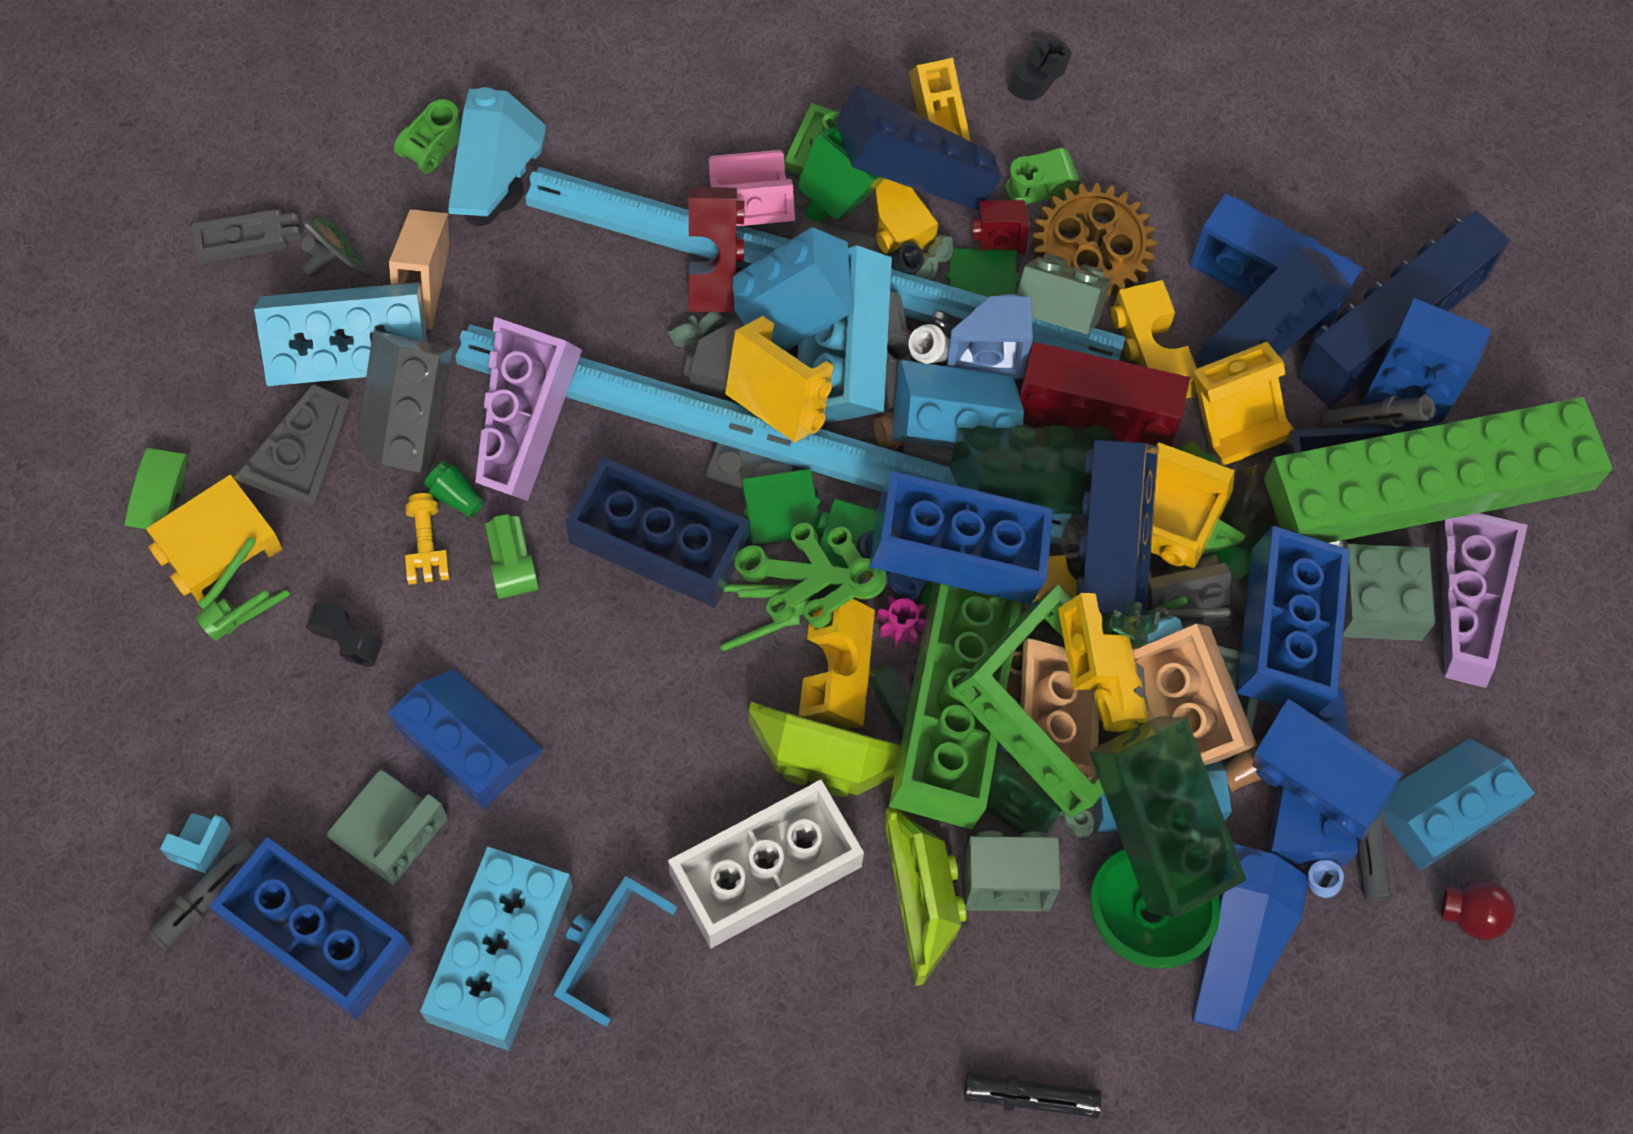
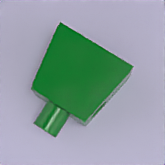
M837 126L818 134L798 182L799 190L811 199L804 211L806 217L822 223L825 222L828 215L839 220L852 213L885 179L851 166Z

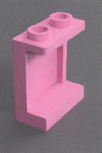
M782 150L716 155L708 158L710 187L737 188V200L745 201L744 224H737V226L795 221L793 183L791 179H786Z

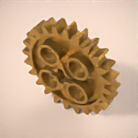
M1095 183L1092 192H1087L1085 186L1079 184L1076 195L1066 188L1063 193V201L1053 196L1050 203L1051 208L1043 206L1040 214L1042 219H1036L1034 230L1037 233L1033 234L1031 241L1032 245L1038 246L1034 248L1033 259L1037 257L1043 258L1044 254H1052L1066 259V265L1073 268L1081 269L1077 264L1088 262L1093 267L1103 270V277L1112 279L1105 300L1106 303L1109 301L1111 291H1114L1117 295L1119 290L1126 289L1125 285L1128 288L1134 287L1139 282L1137 278H1146L1148 273L1147 266H1152L1155 257L1151 254L1155 251L1157 241L1151 239L1154 235L1155 227L1145 226L1150 217L1149 213L1137 214L1141 204L1139 201L1131 205L1126 203L1128 192L1123 193L1117 198L1114 196L1115 190L1112 185L1106 193H1101L1099 183ZM1077 216H1081L1083 218V220L1085 221V225L1083 221ZM1104 216L1110 222L1105 224L1099 223L1093 217ZM1070 231L1076 235V238L1067 239L1060 232ZM1121 247L1128 254L1118 255L1111 248ZM1103 262H1104L1105 265H1106L1108 268H1110L1111 270H1107V269L1104 267Z

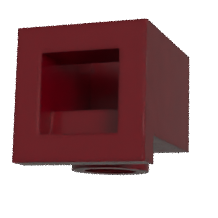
M1025 200L979 201L978 217L971 218L972 240H978L979 250L1017 249L1018 255L1026 254L1029 223Z

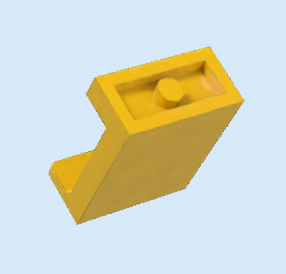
M761 316L735 330L725 394L796 443L809 434L818 432L825 422L826 415L824 413L827 398L832 389L831 378L834 365L825 361L815 368H810L771 342L774 323Z
M1268 342L1193 370L1208 445L1223 465L1240 461L1245 457L1270 447H1276L1285 442L1290 430H1295L1286 418L1279 377L1285 375L1284 363Z
M1158 442L1159 454L1151 553L1161 556L1171 565H1184L1195 569L1233 491L1235 470Z
M231 474L146 528L154 541L148 548L161 566L169 562L175 570V573L170 576L173 583L183 596L191 592L197 602L204 597L202 590L221 577L249 538H254L256 543L242 564L262 550L268 558L282 550L275 532Z

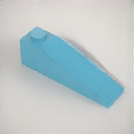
M488 87L469 89L463 110L448 207L449 214L489 216L508 193V185L515 177L521 178L526 172L528 161L531 158L537 159L542 153L546 125L508 91L494 90Z

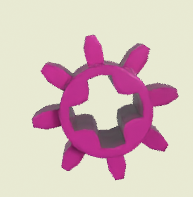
M890 596L887 604L889 611L885 609L878 610L877 620L885 623L880 628V637L889 635L894 640V647H898L900 642L908 640L911 644L916 645L918 639L916 631L923 632L925 619L920 618L925 613V604L917 606L911 601V598L905 597V599L895 600V598ZM900 616L908 618L905 624L897 623Z

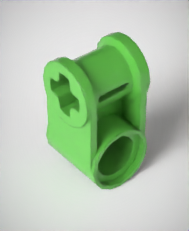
M446 99L431 102L413 123L399 134L394 144V152L398 156L408 157L418 164V169L424 174L431 173L459 143L461 120L456 105Z
M1058 148L1046 153L1015 159L1010 167V178L1005 185V195L1009 200H1025L1026 205L1051 199L1053 196L1063 198L1064 189L1066 188L1074 194L1078 191L1081 181L1069 151L1064 148Z

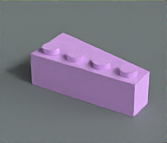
M494 317L493 332H495L494 350L490 351L489 359L491 377L489 392L485 394L484 408L487 409L485 429L481 430L475 483L528 501L582 350L568 341Z
M1481 513L1440 521L1438 527L1445 678L1483 688L1487 687L1496 666L1528 525Z

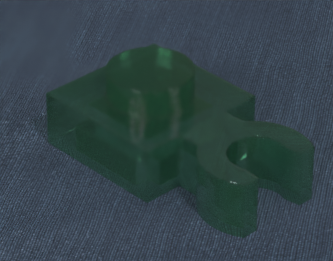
M1138 601L1130 603L1126 613L1112 610L1102 617L1103 634L1129 636L1132 648L1135 650L1147 642L1148 634L1154 633L1157 630L1160 612L1155 611L1150 615H1141L1142 603Z

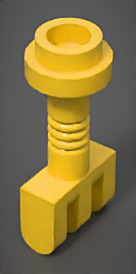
M428 493L411 495L405 509L407 516L415 518L418 553L405 555L408 584H417L418 575L416 568L422 567L425 583L433 582L432 566L438 565L441 581L450 580L448 554L446 550L434 551V543L432 541L431 516L438 513V503L433 501V495Z

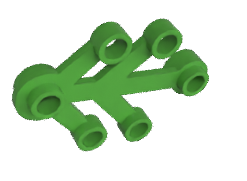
M809 523L796 525L791 531V539L799 550L805 552L812 564L772 560L768 558L762 548L755 545L747 546L740 550L734 562L737 571L748 582H761L767 577L803 581L786 593L773 596L767 602L766 610L777 623L789 621L794 615L795 606L830 584L841 585L823 599H814L808 602L804 608V616L810 625L815 628H822L831 621L834 610L854 597L865 600L877 596L883 591L887 583L886 571L869 567L870 559L861 557L855 547L856 540L846 527L833 529L828 535V543L836 554L843 556L849 568L832 566L818 544L819 537L817 532ZM806 533H810L808 538H806L805 540H800L801 536H803ZM847 537L844 543L837 545L839 539ZM867 578H871V580L863 584ZM786 605L781 612L775 613L779 606ZM823 610L820 616L813 618V614L816 611Z

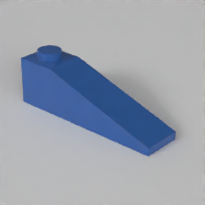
M1233 844L1225 855L1217 891L1220 900V924L1214 939L1206 949L1193 1022L1236 1032L1300 922L1308 886V876L1278 855Z

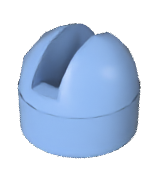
M1321 860L1311 866L1308 874V885L1315 895L1322 898L1333 897L1342 888L1344 874L1339 865L1329 860ZM1326 873L1333 877L1326 888L1321 887L1320 885Z

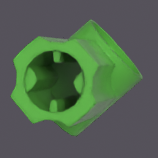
M500 515L485 523L493 558L491 569L498 599L539 591L532 557L527 554L526 540L519 516Z

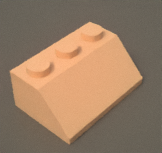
M1194 624L1133 650L1135 662L1144 668L1145 696L1147 697L1149 721L1145 723L1165 777L1221 761L1257 746L1209 626Z
M1027 638L1023 644L1021 708L1087 779L1091 780L1098 769L1099 710L1094 698L1095 690H1073L1066 649L1064 647Z

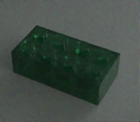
M978 425L974 428H958L949 469L958 487L1053 509V514L1083 513L1084 494L1086 491L1091 492L1092 475L1086 473L1088 449H1094V440L1117 441L1110 428L1099 425H1092L1088 428H1068L1061 425H1055L1051 428H1030L1023 425H1017L1013 428H992L985 425Z
M1158 716L1089 751L1148 912L1176 919L1247 881L1188 718Z

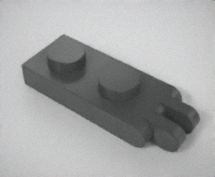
M269 210L193 223L194 244L199 264L283 250L287 247V242L301 239V230L298 227L299 217L293 213L282 215L280 210Z

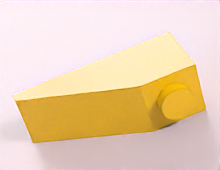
M953 58L917 65L908 73L918 115L971 142Z
M884 179L872 192L877 231L876 240L881 250L885 254L889 252L891 254L897 246L907 242L915 243L921 250L934 244L937 236L938 222L911 187Z

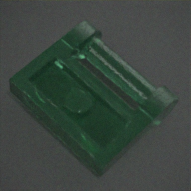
M1002 750L998 751L995 755L986 808L1020 835L1025 832L1038 831L1046 833L1047 837H1049L1063 810L1018 762Z

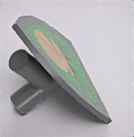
M310 212L304 218L305 226L318 239L316 240L308 236L302 241V249L313 255L302 265V269L306 274L313 277L337 256L360 274L369 279L373 277L335 221L318 212Z

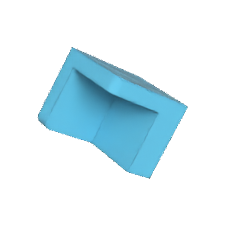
M192 813L180 836L176 837L167 834L160 850L170 861L207 874L213 868L232 828L221 816L214 815L211 820Z

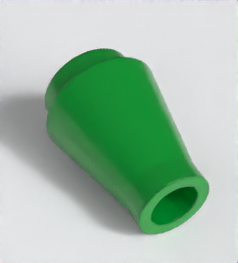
M446 461L441 462L431 471L424 482V485L429 489V494L463 513L468 519H471L485 503V500L477 494L456 464L451 466Z

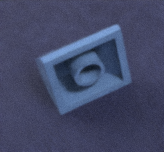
M1015 294L990 296L952 329L946 366L1010 375L1014 379H1024L1033 339L1031 297H1020Z

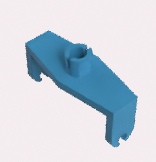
M627 876L624 877L595 923L587 919L583 914H579L573 923L582 928L583 931L579 932L571 926L569 927L566 939L572 940L581 947L553 995L605 1027L610 1023V1018L571 994L607 939L632 892L671 915H674L677 910L674 904Z

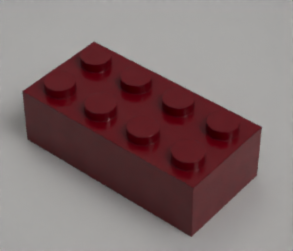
M1033 342L1020 394L1024 410L1023 422L1034 428L1047 426L1061 429L1063 433L1074 437L1090 436L1094 433L1100 435L1101 441L1124 442L1126 440L1133 443H1147L1155 446L1159 442L1171 447L1182 421L1190 377Z

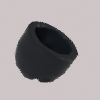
M907 242L901 244L890 254V257H892L891 268L893 270L912 274L918 272L923 266V253L915 243Z

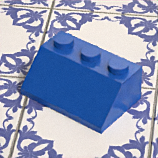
M455 669L418 683L388 712L394 729L483 811L543 752V748Z
M1290 699L1283 705L1255 752L1252 764L1257 769V775L1263 781L1274 787L1281 785L1293 793V799L1300 806L1312 812L1318 810L1330 818V824L1337 831L1348 837L1355 835L1361 840L1390 802L1402 776V773Z

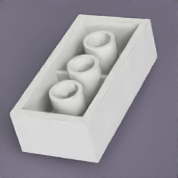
M819 780L669 859L668 864L672 880L711 949L861 868L864 852L822 780ZM803 838L805 844L812 841L811 847L807 849L799 848L796 846L797 840ZM766 858L767 863L774 861L773 868H760L759 860ZM728 879L730 884L736 881L735 888L731 890L721 889L720 881Z

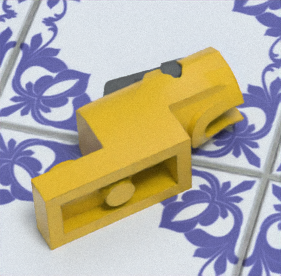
M1080 593L1058 608L1073 690H1095V702L1103 728L1106 731L1121 732L1138 728L1139 723H1147L1149 721L1147 697L1145 696L1144 668L1135 662L1129 636L1103 634L1102 615L1098 608L1096 594Z

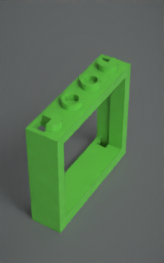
M1057 584L1029 606L954 687L952 692L1071 818L1092 807L1150 736L1145 723H1139L1138 728L1130 732L1089 781L992 676L1044 618L1063 637L1058 608L1073 598ZM973 686L977 688L980 694L973 688Z

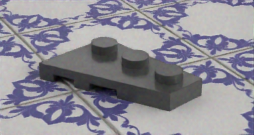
M313 384L233 479L310 509L316 501L350 400Z

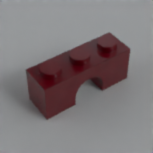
M690 187L689 236L711 239L718 246L719 253L714 259L707 262H690L689 312H735L733 276L736 274V262H744V239L737 238V224H744L745 201L737 200V188Z

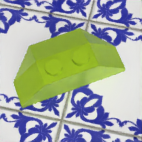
M751 702L749 707V724L776 772L783 774V778L786 781L797 785H806L808 781L815 783L822 780L829 794L847 797L848 793L858 796L895 776L901 745Z
M890 807L885 810L884 825L914 985L918 986L925 983L958 936L961 922L966 921V909L963 896H955L952 880H958L957 863L954 854L947 855L945 841L900 810Z

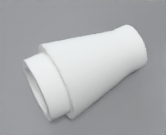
M926 324L912 332L908 345L911 355L916 361L925 364L947 362L950 339L940 328L932 324Z

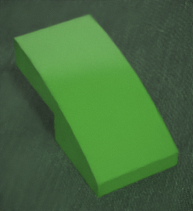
M146 448L133 485L124 526L146 529L173 512L176 494H181L188 461L187 454Z

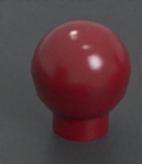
M1474 881L1463 888L1446 886L1441 920L1455 922L1466 935L1484 941L1501 937L1512 926L1515 918V905L1510 894L1501 885L1492 881Z

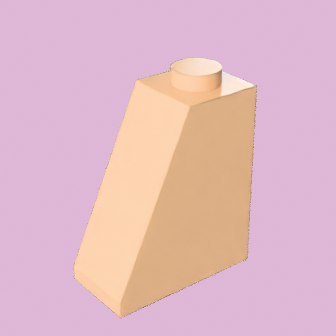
M410 209L389 260L391 285L420 282L426 329L432 330L450 245L448 213Z

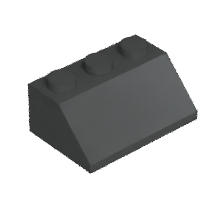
M377 330L373 331L356 441L357 449L382 465L417 473L423 472L434 464L452 347Z

